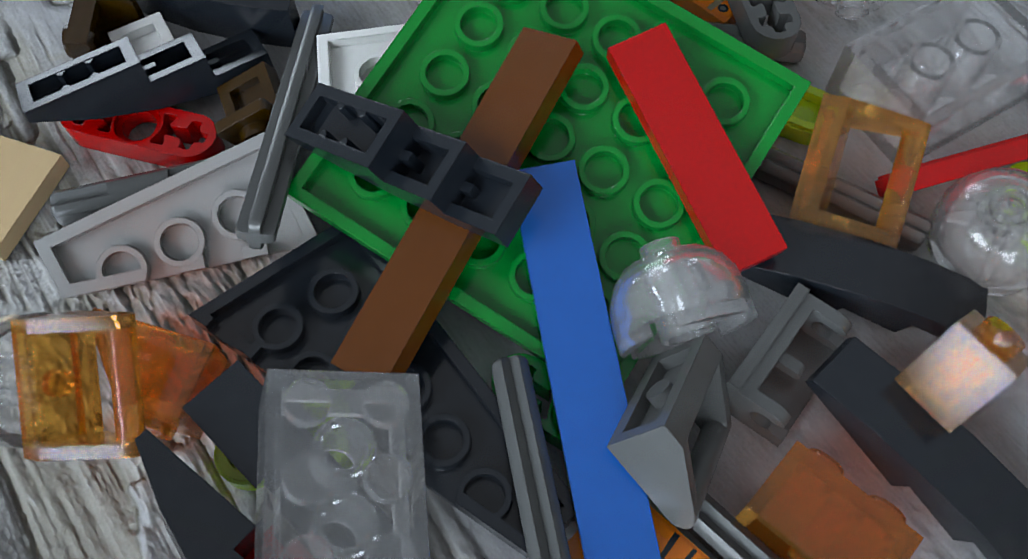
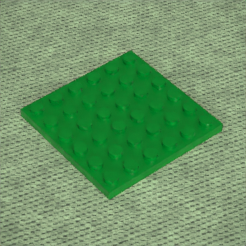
M422 0L355 92V95L404 110L418 126L456 139L461 137L523 27L578 41L584 55L520 169L575 160L624 384L707 249L606 58L608 48L666 22L751 179L812 82L670 0ZM313 152L291 181L288 197L388 262L419 210V207L359 178ZM520 228L508 248L485 237H481L447 300L545 362Z

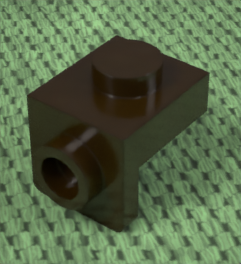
M74 0L69 23L62 30V43L66 54L70 58L75 59L112 43L107 34L108 32L145 18L137 0Z
M262 61L217 87L226 115L225 118L214 124L218 137L236 146L266 131L280 86L276 69Z

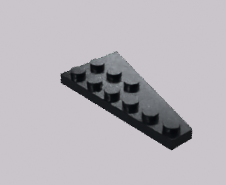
M331 226L188 314L197 326L323 415L336 420L350 434L528 558L497 397L436 319L392 397L330 363L388 261ZM552 468L564 528H567L576 521L571 492Z

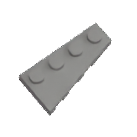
M263 132L34 241L33 244L62 299L290 251L318 235V232L306 209L287 196L275 242L265 243L262 249H252L247 241L237 238L235 228L265 134Z

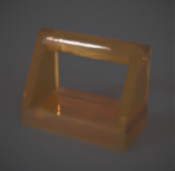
M824 93L789 217L866 238L897 249L932 125L851 97ZM850 128L901 137L875 227L827 212Z
M75 310L10 319L24 459L40 462L140 457L134 439L146 427L135 312ZM94 331H106L115 432L104 431Z

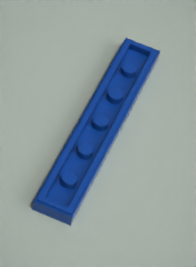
M575 160L519 169L522 172L531 174L543 188L522 223L520 232L583 559H661L648 495L607 448L628 403Z

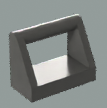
M707 334L652 357L607 445L610 452L674 526L682 529L694 527L732 426L723 355ZM695 422L701 430L690 454L688 436Z

